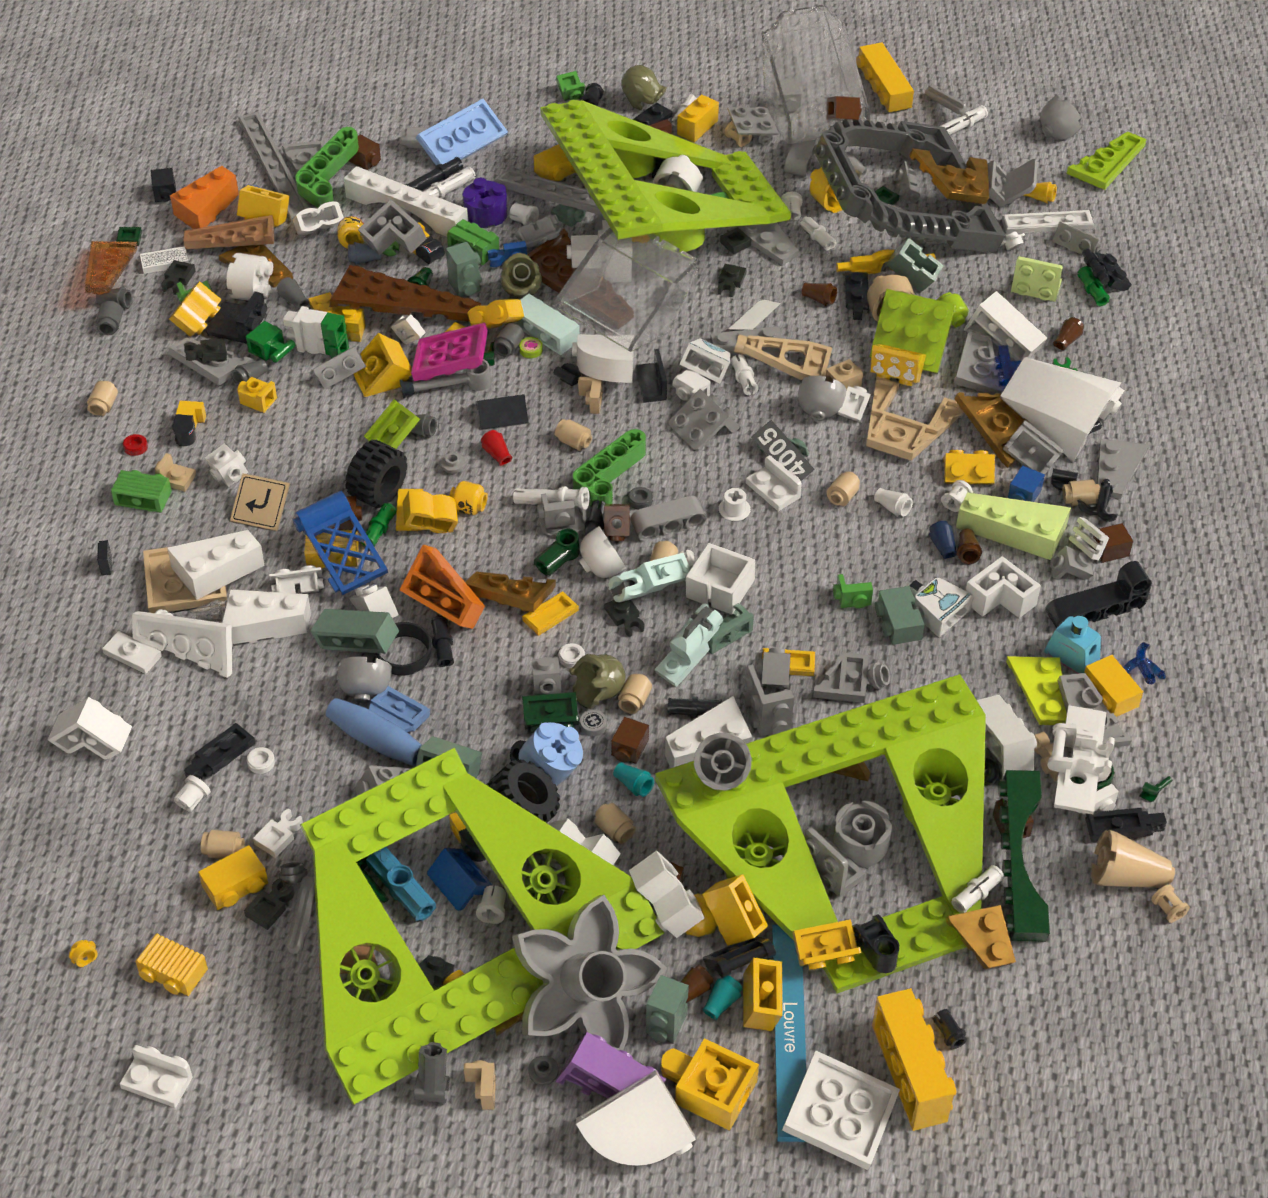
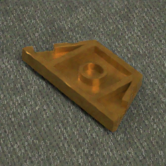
M964 392L957 393L954 400L1000 461L1009 468L1015 458L1004 451L1003 448L1026 419H1023L1000 398L1001 394L999 393L994 395L978 393L977 396H965Z

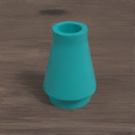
M622 762L617 764L613 771V776L619 779L635 796H647L653 789L654 778L648 771L628 766Z
M731 976L717 978L708 1001L702 1009L703 1012L712 1019L717 1020L724 1011L741 997L742 985Z

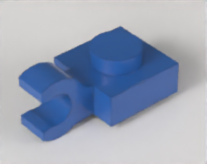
M526 242L503 244V249L488 250L490 267H499L516 253L527 255Z

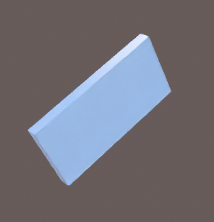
M481 99L419 133L416 139L435 165L445 164L455 157L463 160L504 137L508 131L486 101Z

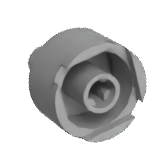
M862 801V804H853L851 802L844 805L836 816L833 843L857 866L868 868L878 863L885 857L889 849L892 824L887 811L882 806L871 801Z

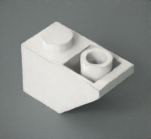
M367 584L356 589V595L349 597L358 611L389 612L392 618L399 615L386 586L377 587L376 584L371 586Z

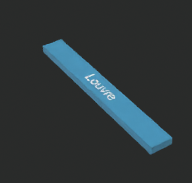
M772 924V943L776 950L773 961L782 962V1017L774 1027L777 1141L806 1142L782 1131L806 1074L803 966L799 965L795 942L778 925Z

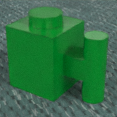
M266 321L262 322L246 336L248 352L264 361L271 358L274 363H277L296 347L295 342L291 339L284 344L282 330L278 326Z

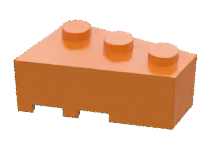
M220 166L170 195L174 216L192 229L207 227L239 195L236 175L224 166Z
M423 544L400 591L457 625L473 629L485 605L437 548Z

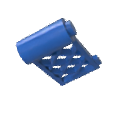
M341 490L295 512L296 518L292 519L299 533L303 531L309 538L331 575L328 578V582L335 593L340 591L344 595L388 573L387 567ZM351 520L354 525L352 533L338 530L340 524ZM323 532L332 534L329 545L318 542L315 536ZM336 536L349 539L346 549L333 546ZM353 540L365 543L364 553L350 550ZM331 551L344 554L341 564L332 563L328 560ZM348 556L361 559L358 569L345 566ZM365 560L376 562L379 569L373 572L362 570ZM343 571L356 574L354 581L345 586L340 580Z

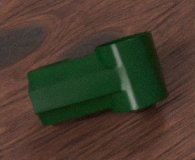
M570 528L560 530L556 534V541L534 559V565L546 576H551L565 562L576 559L580 554L578 533Z

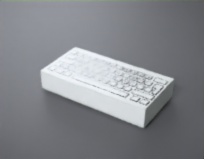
M185 246L140 254L144 274L167 270L173 260L188 263Z

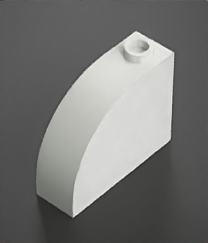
M578 334L577 342H573L572 356H577V366L581 373L603 381L632 383L634 336Z
M656 1070L576 1118L577 1127L591 1147L602 1156L620 1164L647 1165L661 1161L673 1153L679 1156L692 1148L691 1142L696 1140L692 1129Z

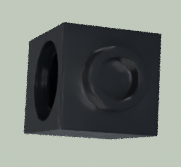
M173 167L151 170L155 202L171 201L170 195L176 192Z

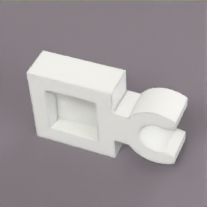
M286 809L281 814V820L278 823L271 819L253 838L254 845L276 858L294 840L292 832L298 831L301 828L300 824L303 823L302 817L298 816L296 820L288 821L291 819L292 813L290 809Z

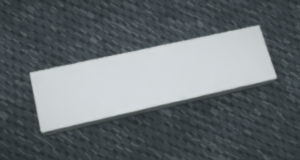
M1089 210L1007 214L1002 216L1006 234L1013 232L1056 231L1059 222L1078 230L1093 229L1094 227Z

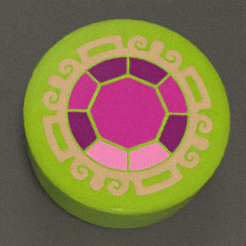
M535 337L524 338L519 344L520 354L530 359L539 357L543 352L542 341Z

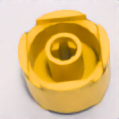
M822 167L815 169L810 175L809 190L811 196L828 211L833 213L842 211Z

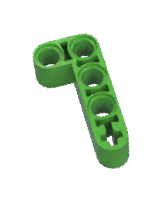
M343 127L296 173L295 180L298 194L317 208L324 203L334 201L332 186L328 181L358 151V134L354 128Z
M639 429L627 431L573 472V489L588 488L590 507L597 500H599L598 509H600L602 501L606 504H613V487L610 482L645 456V433Z

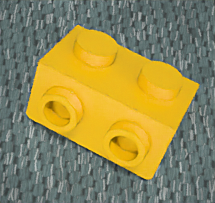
M950 450L949 453H945L943 457L944 483L953 484L956 480H963L968 484L994 485L995 454H988V451L984 450L974 451L973 454H964L963 450Z
M851 919L792 931L799 965H808L809 970L826 967L825 961L834 959L837 960V964L855 961L854 955L861 953L860 947L857 948Z

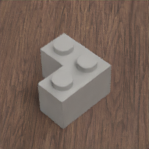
M391 199L358 229L364 242L378 255H381L395 241L411 254L427 239L422 227Z

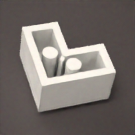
M1002 556L967 582L966 591L973 595L971 608L982 617L1001 604L1020 618L1037 605L1041 585Z
M87 697L58 715L47 740L66 753L71 754L85 746L101 758L108 760L121 753L132 726L123 721L120 716L104 708L98 701Z

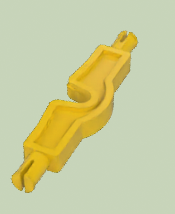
M885 249L877 251L872 255L850 257V262L836 263V272L880 273L883 264L889 261L895 250ZM935 253L925 254L926 256L931 255L936 259Z

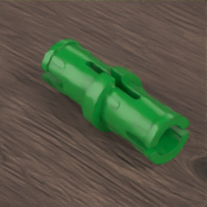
M1084 266L1080 268L1077 276L1085 285V291L1091 294L1098 306L1106 305L1110 301V296L1103 289V284L1099 279H1095L1090 267Z
M384 503L377 515L369 521V527L365 533L374 547L382 534L387 532L390 521L397 513L396 508L390 503Z

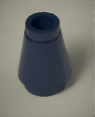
M938 521L929 527V537L943 559L955 557L957 551L953 527L947 521Z

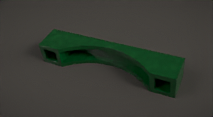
M1006 770L1003 780L998 782V796L1003 797V806H1000L999 820L1005 826V833H1001V849L1006 850V860L1002 862V872L1004 877H1007L1008 887H1004L1003 899L1004 904H1009V914L1005 916L1007 931L1010 932L1011 941L1046 942L1050 934L1049 907L1031 883L1024 866L1022 853L1025 825L1042 798L1040 771Z

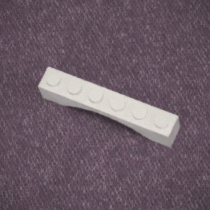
M356 166L344 178L346 198L364 205L378 202L387 203L391 199L398 206L421 218L436 233L446 237L448 231L453 226H456L462 219L468 221L467 208Z

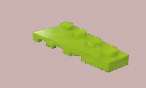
M1127 131L1110 141L1107 147H1100L1095 150L1094 155L1090 157L1085 156L1080 159L1079 164L1068 166L1066 174L1105 190L1145 147L1147 139Z

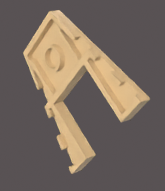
M877 376L866 442L867 447L912 461L964 413L955 400L945 397L929 425L886 412L899 389V383Z

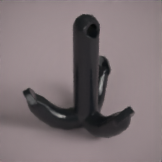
M1104 479L1101 482L1096 506L1091 507L1081 501V499L1077 500L1078 507L1085 514L1098 515L1106 522L1115 521L1117 516H1119L1118 513L1109 514L1105 510L1113 493V487L1110 485L1109 479Z

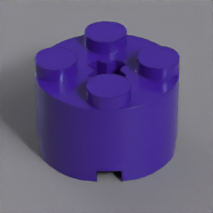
M482 177L474 179V183L468 185L462 194L463 207L467 208L468 222L476 223L480 228L502 224L507 218V193L505 185L488 181Z

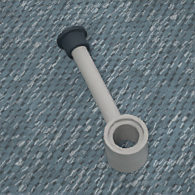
M483 359L482 365L475 369H466V373L417 382H412V380L403 382L401 379L400 385L403 399L407 395L415 394L416 391L468 382V386L472 390H486L491 385L490 366Z

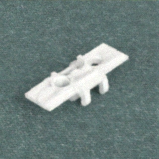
M1068 705L1066 724L1057 723L1053 726L1054 743L1052 757L1048 759L1047 766L1050 770L1059 772L1054 801L1055 808L1087 814L1094 813L1097 783L1106 780L1111 772L1112 762L1109 760V756L1114 749L1115 742L1114 738L1109 737L1107 743L1103 744L1106 712ZM1064 746L1073 748L1072 758L1063 757ZM1075 776L1081 777L1085 783L1076 784L1070 778Z

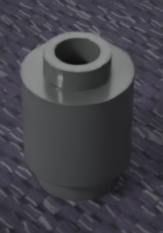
M114 301L101 303L96 319L97 330L101 334L113 335L119 329L123 314L121 305Z
M514 323L505 324L494 340L493 347L495 352L503 357L513 354L524 339L525 335L522 328Z

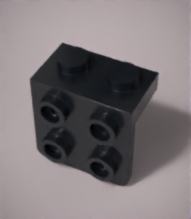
M254 291L246 306L223 302L220 310L206 327V333L211 336L247 344L246 336L260 325L266 315L267 304L264 302L263 293Z

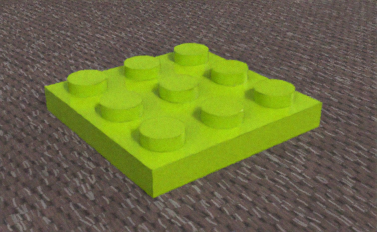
M886 289L872 348L873 345L883 344L926 354L923 370L938 374L956 305ZM872 348L869 355L870 358H872Z

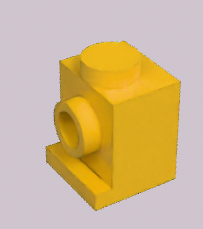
M250 377L247 382L241 381L237 389L240 404L263 413L277 399L275 382L272 381L267 383Z

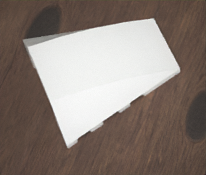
M1024 357L1000 398L1023 419L1025 418L1033 427L1061 447L1067 458L1074 462L1083 448L1088 434L1107 403L1111 402L1121 382Z

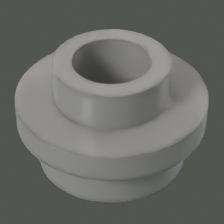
M448 453L441 458V468L449 474L459 473L465 467V459L461 454Z
M878 662L872 663L867 672L869 683L875 689H882L884 685H888L890 682L888 667Z

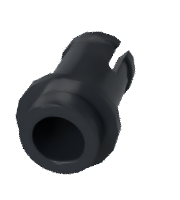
M949 1009L937 1012L940 1019L937 1015H934L933 1021L945 1037L944 1043L952 1049H957L964 1045L967 1041L965 1037L966 1031L958 1026Z

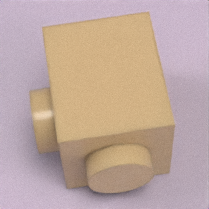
M848 359L827 368L825 381L833 383V379L838 380L844 384L846 389L848 386L861 387L863 372L860 367Z

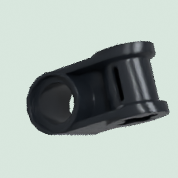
M879 914L872 916V920L864 924L852 925L856 945L860 947L872 967L880 973H890L895 970L900 945L888 929L884 919Z

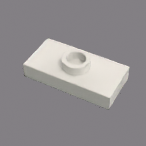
M120 631L102 648L105 655L144 674L162 657L160 650L136 641L133 637Z

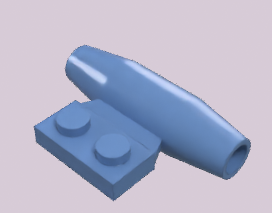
M388 686L384 692L377 694L371 700L369 709L335 698L327 707L326 717L350 737L378 753L416 766L419 748L422 744L407 732H414L430 717V709Z

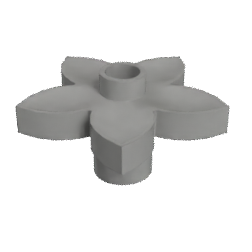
M605 895L593 898L579 909L570 923L568 937L548 929L529 930L512 935L515 951L522 965L530 974L543 980V985L536 989L526 1003L522 1019V1035L549 1036L559 1034L577 1021L583 1035L586 1032L599 1035L610 1046L617 1050H624L628 1039L629 1018L626 1007L621 1000L622 996H633L647 991L657 983L660 975H663L667 967L656 957L642 950H616L619 936L618 920L613 907Z

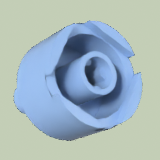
M542 723L520 749L519 760H525L527 763L530 761L535 763L536 767L540 766L547 775H550L551 781L557 786L566 780L582 761L583 749L578 739L579 734L572 727H565L558 723Z

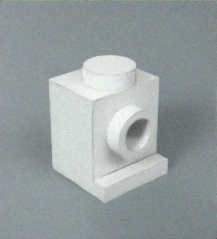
M690 369L685 370L682 374H678L673 380L672 385L676 388V394L684 401H688L699 389L710 396V381Z

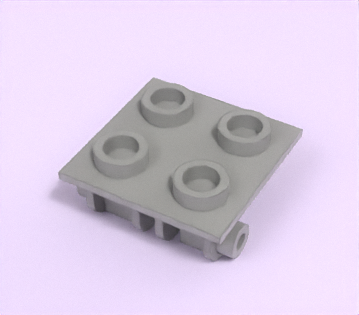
M727 107L738 135L759 136L760 144L768 145L772 135L779 134L768 108Z

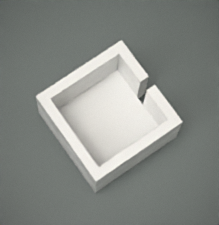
M708 543L686 576V598L702 604L711 602V607L733 614L736 610L733 606L737 603L740 604L755 580V559Z

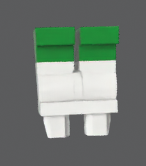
M302 306L298 312L288 311L283 318L284 326L293 327L287 332V341L293 340L299 352L321 353L329 355L332 359L349 349L344 315L309 310L308 307Z

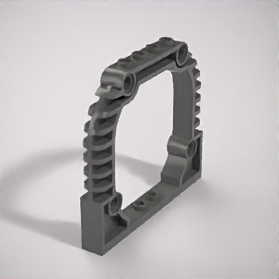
M844 119L842 122H835L828 130L823 131L814 153L842 210L847 215L857 217L863 223H867L870 220L875 230L883 232L886 229L888 235L892 237H897L899 234L902 239L906 240L912 237L915 241L924 239L926 242H933L935 239L937 243L942 244L947 241L950 248L990 253L998 251L1006 235L988 203L979 204L961 201L967 213L954 210L950 216L910 212L894 208L880 201L873 189L861 183L845 152L847 146H859L897 151L904 157L911 159L909 154L912 148L930 151L936 165H952L960 169L968 168L945 127L900 121L897 128L893 123H889L886 126L884 122L874 124L870 120H866L863 123L861 119L854 120L853 122L850 119Z

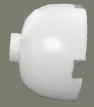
M599 526L583 538L580 544V552L583 558L579 562L586 573L592 571L597 577L608 578L626 569L619 555Z

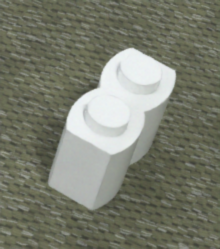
M327 202L318 209L308 208L300 211L294 217L293 223L298 235H308L315 232L318 228H331L337 225L344 217L338 202Z

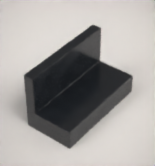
M658 348L654 349V363L635 365L643 403L667 400V379Z
M525 394L475 401L481 429L529 423Z

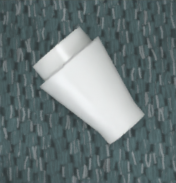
M879 488L874 496L875 502L880 503L897 517L899 515L906 516L912 508L913 501L906 493Z

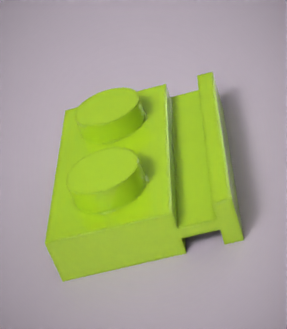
M393 399L364 437L368 441L379 440L397 449L420 419Z

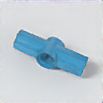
M387 847L369 855L366 859L367 865L389 889L391 897L398 900L416 921H424L430 917L436 909V903L413 878L411 869L408 866L402 865Z

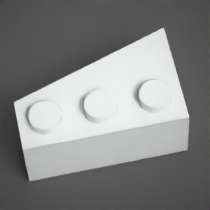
M230 590L222 623L231 624L232 647L233 644L249 642L250 644L260 639L271 637L277 639L307 633L311 616L308 594Z
M1000 695L977 700L986 714L985 748H989L994 761L998 763L1002 773V780L1006 770L1034 771V749L1037 747L1036 738L1024 726L1022 719L1015 715L1010 704H1007Z
M734 696L666 736L665 756L670 768L694 761L695 752L699 744L709 735L719 732L732 733L741 738L745 744L752 742V735Z

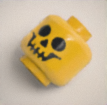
M468 481L459 482L456 487H452L449 494L456 502L457 512L468 515H476L479 511L483 512L488 499V494L484 492L483 486Z

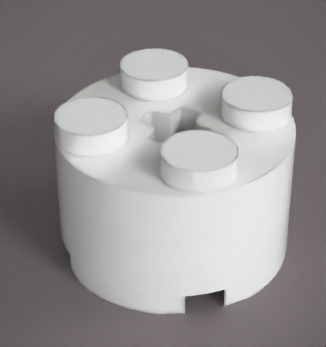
M680 155L679 157H670L663 161L654 177L653 184L697 192L703 176L687 156Z
M243 253L234 254L233 257L236 260L234 263L229 264L227 271V289H232V294H229L232 299L249 301L254 291L263 293L264 298H268L271 293V286L268 280L273 272V263L264 256Z

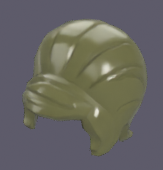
M643 65L630 67L621 80V87L628 101L634 108L640 111L643 109L641 102L654 104L664 95L667 87L658 83L654 72Z
M516 253L503 263L500 283L507 294L516 298H523L527 294L533 296L538 292L542 283V277L538 264L533 262L529 256Z
M586 654L569 669L571 675L577 676L572 687L573 692H576V699L583 707L593 709L595 705H599V701L616 696L625 684L626 673L622 663L608 654Z

